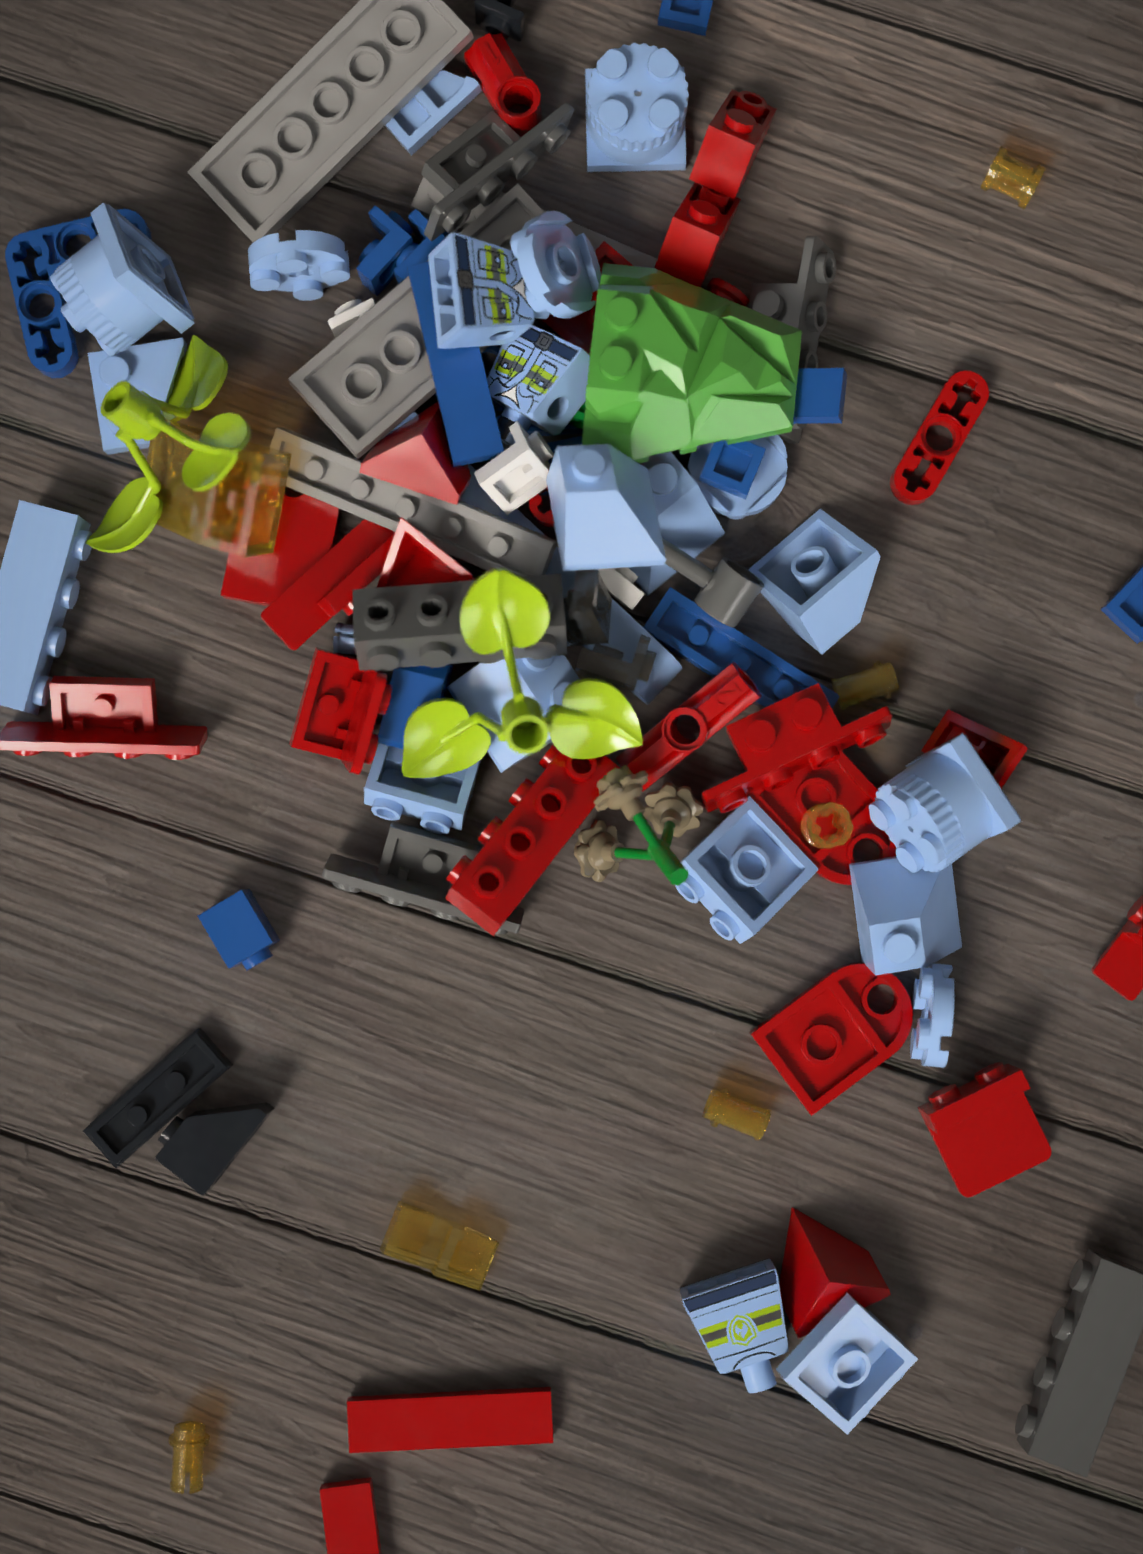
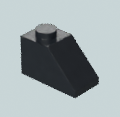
M265 1102L195 1111L186 1117L184 1121L176 1116L158 1138V1141L164 1147L156 1155L155 1159L203 1197L214 1187L275 1108Z

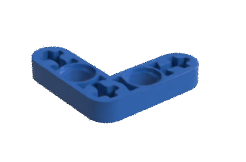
M129 209L116 210L152 240L148 225L137 212ZM92 216L23 232L14 236L8 242L5 250L6 265L28 357L40 372L51 378H62L69 375L75 369L78 362V349L73 328L61 312V307L66 304V301L51 282L50 276L57 267L70 258L66 253V246L73 236L83 234L89 236L92 240L98 235ZM29 248H33L38 255H42L35 258L34 261L36 272L42 280L33 281L29 268L23 262H20V260L27 258L26 250ZM43 293L52 295L55 303L53 311L44 318L31 316L29 312L31 300L36 295ZM41 331H51L54 343L60 349H65V352L57 354L58 362L55 364H51L45 357H42V355L49 352L47 337Z

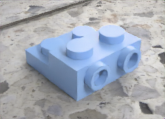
M379 743L364 787V804L372 806V813L390 821L399 820L402 814L421 819L420 825L424 829L437 834H447L450 832V828L462 830L481 760L464 770L443 776L408 778L404 777L402 773L403 749Z
M750 796L747 797L748 801L734 809L680 861L688 870L689 875L684 883L675 885L678 892L691 903L700 901L713 915L710 918V924L717 934L726 940H733L735 938L740 944L753 937L819 870Z
M847 1293L784 1359L776 1370L790 1386L848 1435L868 1415L870 1410L892 1386L905 1375L918 1358L896 1334Z

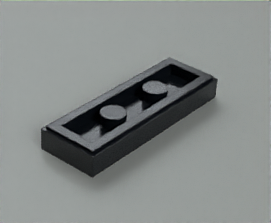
M198 1028L89 1124L83 1132L115 1168H118L230 1069L233 1064L201 1028Z

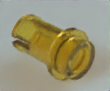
M879 660L873 661V667L838 679H831L833 691L840 696L837 702L841 710L882 695L885 699L891 698V692L899 690L898 680L890 661L881 664Z
M723 1088L722 1091L712 1089L705 1103L702 1117L710 1120V1126L717 1127L721 1124L754 1137V1139L759 1141L767 1129L771 1110L733 1097L727 1088Z
M196 1421L180 1422L174 1426V1432L168 1437V1443L173 1447L170 1489L175 1493L184 1494L186 1472H190L189 1494L199 1492L204 1487V1447L209 1444L210 1436L205 1432V1425Z

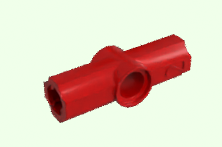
M732 662L644 734L641 746L627 748L616 759L620 767L628 766L633 774L640 771L648 773V781L642 786V792H644L692 752L705 744L713 735L756 702L762 695L749 675L735 662ZM687 714L693 716L698 721L700 734L697 739L690 740L684 738L679 733L677 721L680 715Z

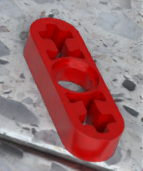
M967 370L957 372L942 387L891 475V491L900 502L907 505H918L925 502L936 491L988 401V385L978 373ZM964 385H967L973 389L970 397L976 403L967 402L956 418L947 414L958 397V394L952 388L960 390ZM941 408L945 413H939L938 409ZM959 421H964L965 425L962 426ZM934 425L946 427L951 432L953 438L951 448L946 451L932 449L926 441L927 429ZM914 450H916L920 454V456L913 455ZM922 458L929 462L940 464V468L937 469L931 463L922 475L921 482L927 486L926 489L918 487L914 492H910L905 488L908 480L902 476L903 472L909 475L913 473Z

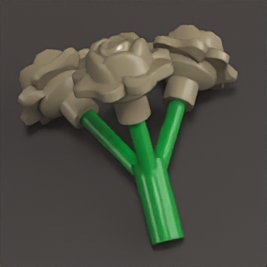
M624 765L620 769L608 772L597 783L600 796L594 801L597 811L606 810L608 807L612 810L621 809L628 821L634 820L649 846L648 849L625 848L618 841L615 826H606L604 821L595 820L590 828L579 832V840L574 846V856L578 859L582 876L588 878L592 876L594 881L602 882L609 873L617 872L619 862L626 858L653 860L672 885L684 883L689 873L670 849L673 836L679 838L687 830L696 829L700 826L701 819L699 815L703 813V804L693 797L692 790L688 786L676 788L674 784L667 782L660 790L646 794L645 802L647 805L644 807L638 798L641 795L642 786L648 781V773L646 771L633 774L628 766ZM646 819L651 821L652 825L654 826V830L657 834H662L661 839H658V837L656 836L655 832L653 831V829L651 828Z

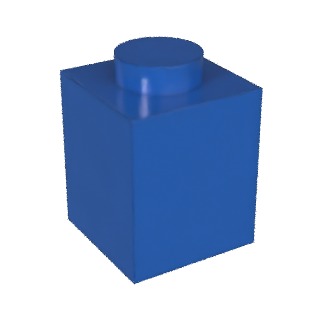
M242 889L198 915L199 920L228 969L237 967L240 964H243L246 971L256 967L273 956L269 947L280 941L250 889Z

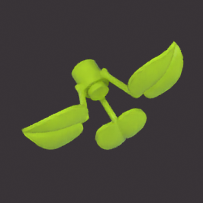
M192 335L191 342L173 383L174 388L168 402L151 397L146 392L138 390L128 381L118 382L105 395L101 403L100 412L105 418L120 428L115 436L126 444L145 477L131 481L119 493L108 509L100 526L86 540V544L90 547L107 553H119L130 550L147 538L162 514L163 501L156 496L161 489V483L134 439L150 441L163 431L188 448L193 449L184 463L182 479L183 483L194 491H205L218 484L234 466L238 458V452H241L248 444L251 437L250 426L244 418L235 413H222L213 417L205 426L199 441L189 437L165 421L166 419L171 423L178 422L181 419H187L191 415L192 410L199 411L207 407L215 398L228 373L227 360L199 337Z
M495 568L480 576L468 590L461 606L460 627L466 643L474 652L487 655L503 649L513 698L507 701L501 710L502 725L481 712H475L469 716L465 705L455 699L440 698L427 701L418 706L407 720L404 729L402 773L404 777L430 778L455 773L476 764L484 757L491 744V737L486 727L497 734L499 741H506L513 751L520 754L537 752L546 744L550 734L551 740L558 751L565 756L575 759H593L621 749L639 747L643 743L642 732L631 703L618 688L604 680L586 678L570 683L563 692L562 706L557 704L551 705L545 715L537 700L523 695L513 647H529L541 639L549 625V608L544 595L534 584L504 568Z

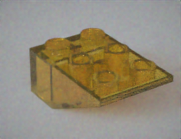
M165 419L167 423L198 441L204 430ZM163 431L150 440L147 462L161 483V489L156 496L163 501V511L157 525L200 545L245 558L274 552L292 453L248 442L246 447L241 452H238V458L232 469L218 484L205 491H194L187 487L182 479L184 463L193 449L188 448Z

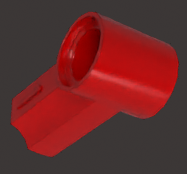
M488 33L476 39L473 45L464 52L465 62L480 84L495 113L522 137L542 120L539 88L533 80L527 78L501 33L496 35ZM524 104L530 107L529 110L520 114L508 110L512 105Z

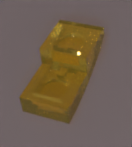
M398 1201L380 1250L383 1255L430 1269L436 1277L480 1291L499 1242L469 1227Z

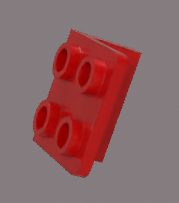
M316 647L290 739V746L340 759L348 772L359 775L363 764L370 765L376 753L378 735L372 732L377 714L385 715L390 703L392 685L386 684L387 674L375 670L360 671L357 658Z
M997 1062L984 1067L974 1074L975 1080L960 1087L953 1084L941 1088L928 1097L929 1102L917 1107L957 1190L965 1197H973L1045 1162L1051 1156V1147L1024 1094L1031 1087L1022 1069L1007 1063L1004 1065L1003 1062Z

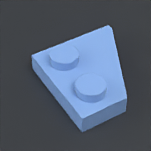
M441 70L385 126L412 156L482 92L480 84L469 76L462 78Z
M183 337L133 345L112 357L104 350L88 353L102 447L106 454L127 452L129 449L124 442L115 436L120 428L105 418L100 412L101 403L105 395L118 382L128 381L138 390L146 392L151 397L168 402L174 388L173 383L181 358H184L187 351V344ZM161 432L150 441H145L144 439L134 440L139 449L157 447Z

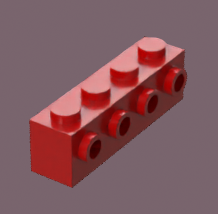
M553 744L538 763L545 769L535 783L526 778L508 802L515 808L507 818L502 821L499 817L495 816L477 840L484 846L475 858L471 860L468 856L464 855L449 873L446 880L453 885L445 899L494 936L594 809V801L600 796L597 787L598 781L603 779L608 772L621 768L608 757L575 759L559 752Z

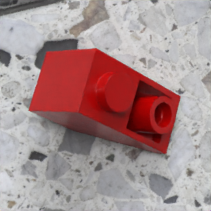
M732 89L708 126L689 180L735 199L748 176L777 109L767 105L766 100L756 93L750 91L737 92Z
M694 182L671 220L654 268L701 288L714 263L741 199L738 197L732 199Z

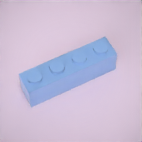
M19 500L0 568V706L38 715L40 706H45L50 699L49 683L52 680V677H49L54 657L58 658L65 646L66 629L62 628L67 609H72L78 599L80 583L75 579L80 561H86L92 547L86 544V540L93 533L89 531L91 524L79 515Z

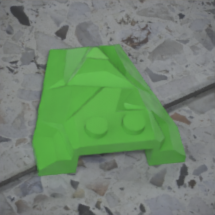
M604 263L597 293L586 386L582 445L609 444L634 461L643 463L648 462L651 455L679 450L680 455L696 452L699 445L723 440L730 445L792 432L802 330L680 280L658 269Z

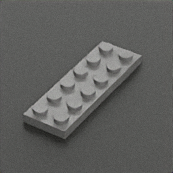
M360 0L187 173L252 242L266 235L274 234L474 38L472 31L443 0Z
M516 184L459 234L512 250L510 244L512 235L520 231L527 221L545 212L519 184ZM409 276L288 378L294 390L357 459L363 456L436 393ZM479 346L480 353L484 352L489 346Z

